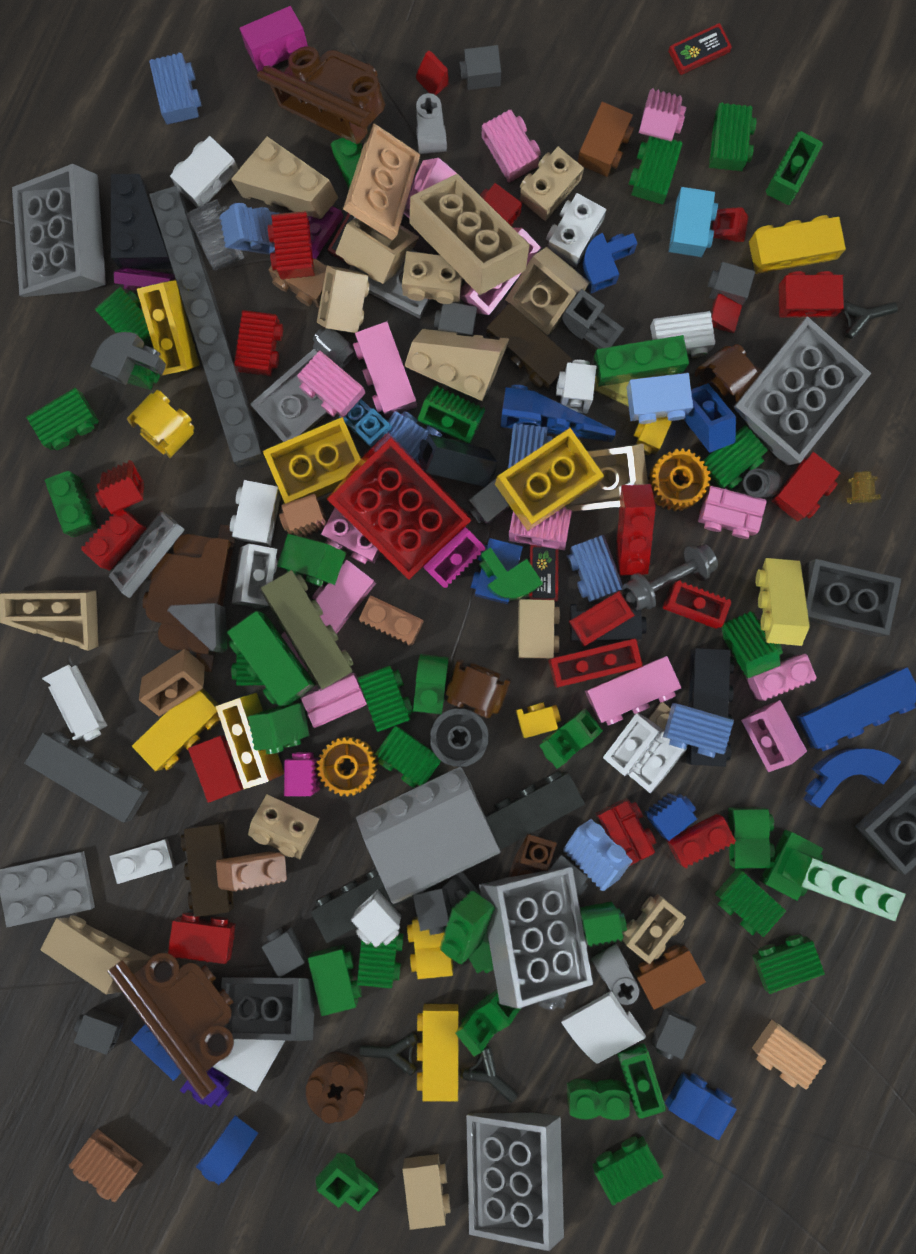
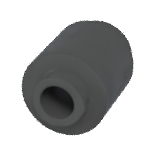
M322 327L313 337V349L317 352L322 351L341 369L355 355L352 345L334 329Z
M757 468L746 474L743 486L747 494L752 497L770 498L778 494L782 486V480L775 470Z

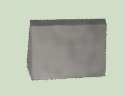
M215 603L170 606L168 611L211 651L224 653L227 650L225 607Z

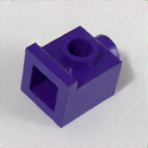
M212 1067L207 1071V1074L217 1088L204 1099L199 1097L188 1080L180 1089L184 1094L187 1090L191 1091L193 1098L200 1104H207L210 1107L215 1104L219 1107L229 1094L226 1087L231 1079Z

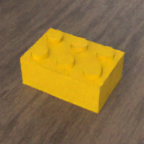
M343 417L263 451L285 504L312 494L320 497L334 491L361 460Z
M569 428L498 475L495 485L523 526L529 531L599 484L604 475L572 429Z

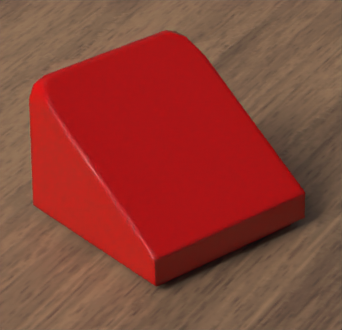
M428 51L417 71L416 79L429 93L437 95L448 85V69L431 51Z
M742 207L717 209V215L712 226L714 231L713 238L744 242L748 223V215Z
M718 293L711 309L713 327L734 333L742 305Z

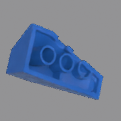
M512 385L511 388L506 387L500 426L502 428L513 429V424L517 423L547 427V434L560 435L571 428L577 438L612 442L615 437L616 430L535 391H530L526 386Z

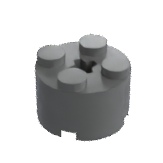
M464 708L451 709L441 714L434 722L430 733L431 747L435 755L442 762L455 767H466L477 762L486 751L489 740L488 730L482 718L473 711ZM457 729L459 732L466 731L465 744L461 745L460 742L454 744L452 742L454 730Z

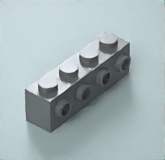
M59 731L42 733L24 764L119 821L126 823L133 819L149 792L148 789L143 787L144 782L132 775L124 776L118 772L120 768L107 760L99 761L93 757L95 753L92 750L81 745L79 747L69 743L70 738Z

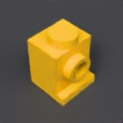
M668 417L656 418V422L649 424H638L634 436L638 437L636 444L643 443L645 455H650L651 453L656 455L660 450L672 422L668 420Z
M544 702L527 707L528 713L524 714L522 709L515 710L523 738L558 729L557 722H561L557 705L545 708Z

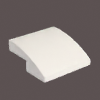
M636 713L603 758L624 776L629 775L649 793H652L686 750L669 745L670 739L663 737L664 729L643 715Z
M612 991L563 1017L561 1022L573 1040L596 1064L646 1037L631 1012L624 1011Z
M234 1039L231 1053L213 1067L256 1092L285 1041Z

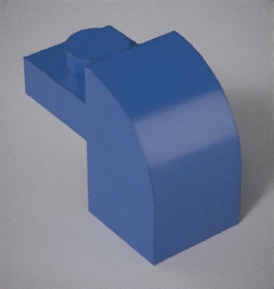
M601 233L589 243L582 264L583 277L590 282L588 285L590 294L617 283L619 272L614 261L634 254L638 244L634 233L627 236L624 234L616 235L608 243L603 233Z
M234 1116L212 1147L201 1158L196 1168L202 1172V1175L207 1180L213 1181L218 1185L221 1182L223 1183L242 1159L258 1133L237 1116Z

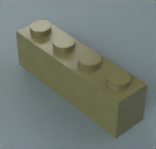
M291 570L261 587L260 592L319 690L322 691L352 673L353 671L350 666L354 665L347 651H340L335 643L338 640V636L330 624L325 626L320 618L323 615V611L315 599L310 601L305 593L308 590V586L300 574L295 576Z

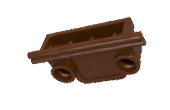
M301 47L290 55L288 60L289 66L284 71L267 65L258 72V79L270 84L279 107L355 144H358L367 135V126L385 107L375 68L369 63L361 62L348 54L345 55L336 50L328 51L319 57L314 47Z
M220 524L218 538L191 534L180 536L174 543V554L166 553L148 575V580H151L149 592L146 591L143 597V608L146 609L147 617L154 622L162 623L158 630L160 642L172 650L180 651L186 649L187 651L197 652L196 658L205 665L204 671L212 672L215 651H211L176 619L168 609L172 605L213 603L224 607L236 539L232 537L233 532L230 531V526Z
M166 953L154 955L135 974L131 972L123 960L107 972L199 1097L204 1099L217 1088L207 1074V1071L220 1060L226 1058L234 1046L231 1032L224 1027L232 1017V1011L229 1006L234 1003L224 989L219 992L211 983L216 978L206 965L200 968L194 963H188L179 969L177 960Z

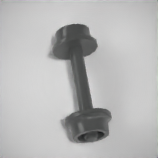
M701 544L697 547L693 545L686 547L684 550L686 563L650 582L639 573L632 575L630 581L622 587L626 602L635 611L643 608L652 609L656 605L654 592L690 573L700 581L709 579L710 573L718 567V561L713 550L706 544Z

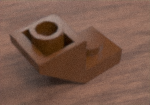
M527 834L514 858L509 877L542 872L543 870L548 871L556 842Z

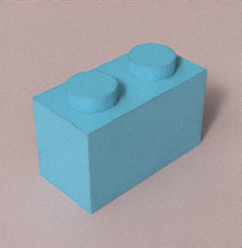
M681 187L676 199L669 252L702 257L706 248H711L714 231L710 230V223L715 221L718 203H714L715 192Z

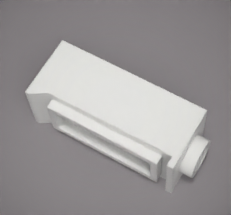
M67 665L42 678L51 685L48 688L70 732L76 735L72 737L73 740L84 739L87 742L101 735L100 730L106 727L107 724L76 665L73 667Z

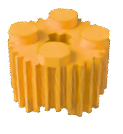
M682 448L680 451L675 449L673 453L668 452L659 458L648 476L650 477L648 483L651 484L654 501L657 505L662 506V508L666 506L667 510L673 508V511L678 509L682 511L684 508L688 509L703 497L706 493L705 489L710 486L708 482L711 478L708 477L710 471H707V466H703L704 461H699V456L695 457V453H691L689 449L685 452L684 448ZM676 475H679V480L684 481L681 486L677 485L673 480Z
M348 736L331 741L332 744H327V748L322 750L323 754L319 755L321 760L317 761L319 767L316 769L320 771L317 775L322 778L320 781L325 782V787L329 786V791L334 790V794L339 793L340 796L346 794V797L351 794L354 796L358 792H362L373 782V778L376 776L374 773L377 771L375 766L378 765V762L374 761L377 758L373 756L374 750L372 751L371 746L365 741H361L360 738L355 740V737L349 738ZM346 758L351 759L350 762H353L355 768L351 769L350 774L346 773V769H341V764L346 761Z

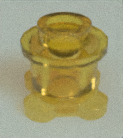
M870 471L854 473V478L848 479V483H851L852 498H848L847 503H870L881 500V495H876L875 481L878 480V477L872 476Z

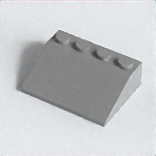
M70 164L12 187L19 296L30 297L80 292L105 285L98 175L75 164Z
M807 316L736 403L734 408L768 450L787 466L797 464L804 459L871 375V372Z
M461 767L356 817L364 842L393 904L501 853L471 783Z
M572 867L508 877L479 885L481 897L495 907L494 913L490 918L491 921L487 926V933L500 1004L518 1009L593 985Z
M540 1113L467 1114L469 1235L550 1251L564 1238L561 1117Z

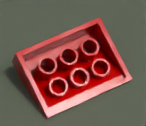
M389 432L363 456L327 498L408 580L471 521L467 512L429 473L425 472L423 467Z

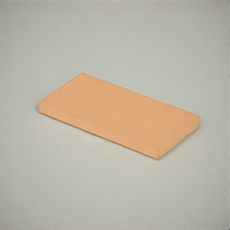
M373 123L368 130L343 210L393 240L399 231L420 154Z

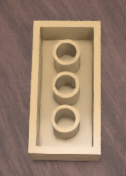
M458 174L410 196V224L479 295L526 271L530 244Z

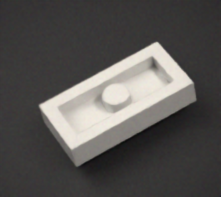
M168 838L110 856L117 884L175 867Z

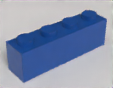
M908 667L897 668L796 716V719L810 747L821 748L822 751L837 746V740L847 736L850 739L864 732L863 727L870 724L878 726L889 721L888 715L897 711L899 714L916 708V683Z

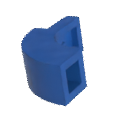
M846 748L835 751L822 758L812 768L820 777L819 779H813L805 789L807 794L803 799L811 806L821 808L835 788L844 779L853 775L861 774L874 783L884 784L901 761L888 753L874 749Z

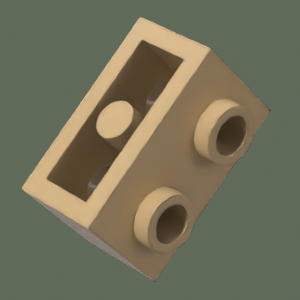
M559 147L552 154L546 153L538 164L539 169L533 175L529 173L520 185V201L544 221L550 217L576 187L583 175L584 167Z
M406 251L402 279L403 296H407L415 301H421L425 298L436 300L442 304L459 303L462 277L441 255Z
M266 794L251 821L248 835L259 844H268L278 849L283 855L300 860L316 830L319 818Z
M658 893L654 898L650 896L641 907L642 914L636 921L632 919L627 924V931L623 932L624 937L622 939L627 947L649 964L654 959L660 957L666 948L665 944L681 930L684 925L683 921L686 919L677 908Z

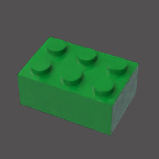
M256 611L227 632L231 637V640L228 641L229 645L238 656L242 654L248 661L246 669L255 680L260 679L266 687L263 692L273 705L277 703L279 706H289L316 686V683L266 614Z

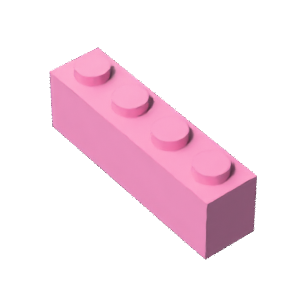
M348 560L342 564L335 585L329 583L326 587L322 585L312 596V599L317 601L323 611V615L320 616L325 626L330 624L336 634L376 584L374 580ZM284 632L281 636L286 641V643L291 648V650L296 655V657L301 662L306 671H308L304 663L302 662L301 658L299 657L298 653L296 652L295 648L293 647L292 643L290 642L289 638L287 637L286 633Z

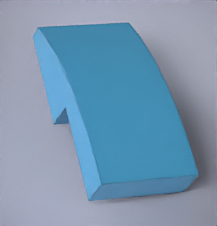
M362 399L343 418L345 424L371 447L392 428L376 410L371 409Z

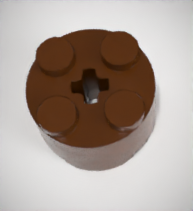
M734 344L732 347L724 346L701 364L695 371V377L700 375L702 382L698 384L699 387L709 383L728 408L734 412L736 411L734 406L762 370L751 363L746 357V352L742 346Z
M457 660L445 694L448 695L447 702L462 708L464 704L474 707V713L486 718H491L493 713L498 714L511 679L506 678L503 682L499 680L500 673L471 663L470 667L462 666L464 661Z
M331 1052L319 1059L306 1085V1098L311 1110L324 1122L330 1124L353 1117L360 1110L367 1091L368 1074L365 1066L357 1057L342 1052Z

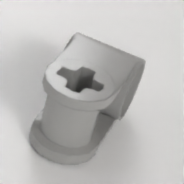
M423 94L419 97L416 104L419 154L447 152L446 130L443 124L441 101L434 94ZM426 110H431L432 114H427Z
M617 944L591 958L601 978L606 982L619 1003L629 1005L637 1000L639 996L638 985ZM625 983L626 986H629L630 992L625 994L624 991H620V984Z

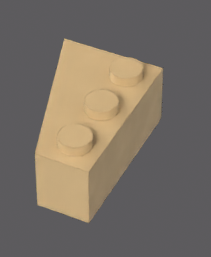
M269 137L263 140L231 179L243 198L251 199L252 197L262 200L265 204L271 206L276 204L287 207L289 211L293 212L306 211L308 216L321 219L338 199L329 179Z
M422 329L412 341L404 367L482 401L492 386L509 339H487L481 335L469 337L457 335L455 332Z
M96 590L9 591L0 593V623L34 634L38 633L59 642L79 646L87 651L99 647Z
M73 915L69 918H56L40 949L105 994L122 992L107 972L118 962L123 960L131 972L135 974L152 958L87 925L85 920Z

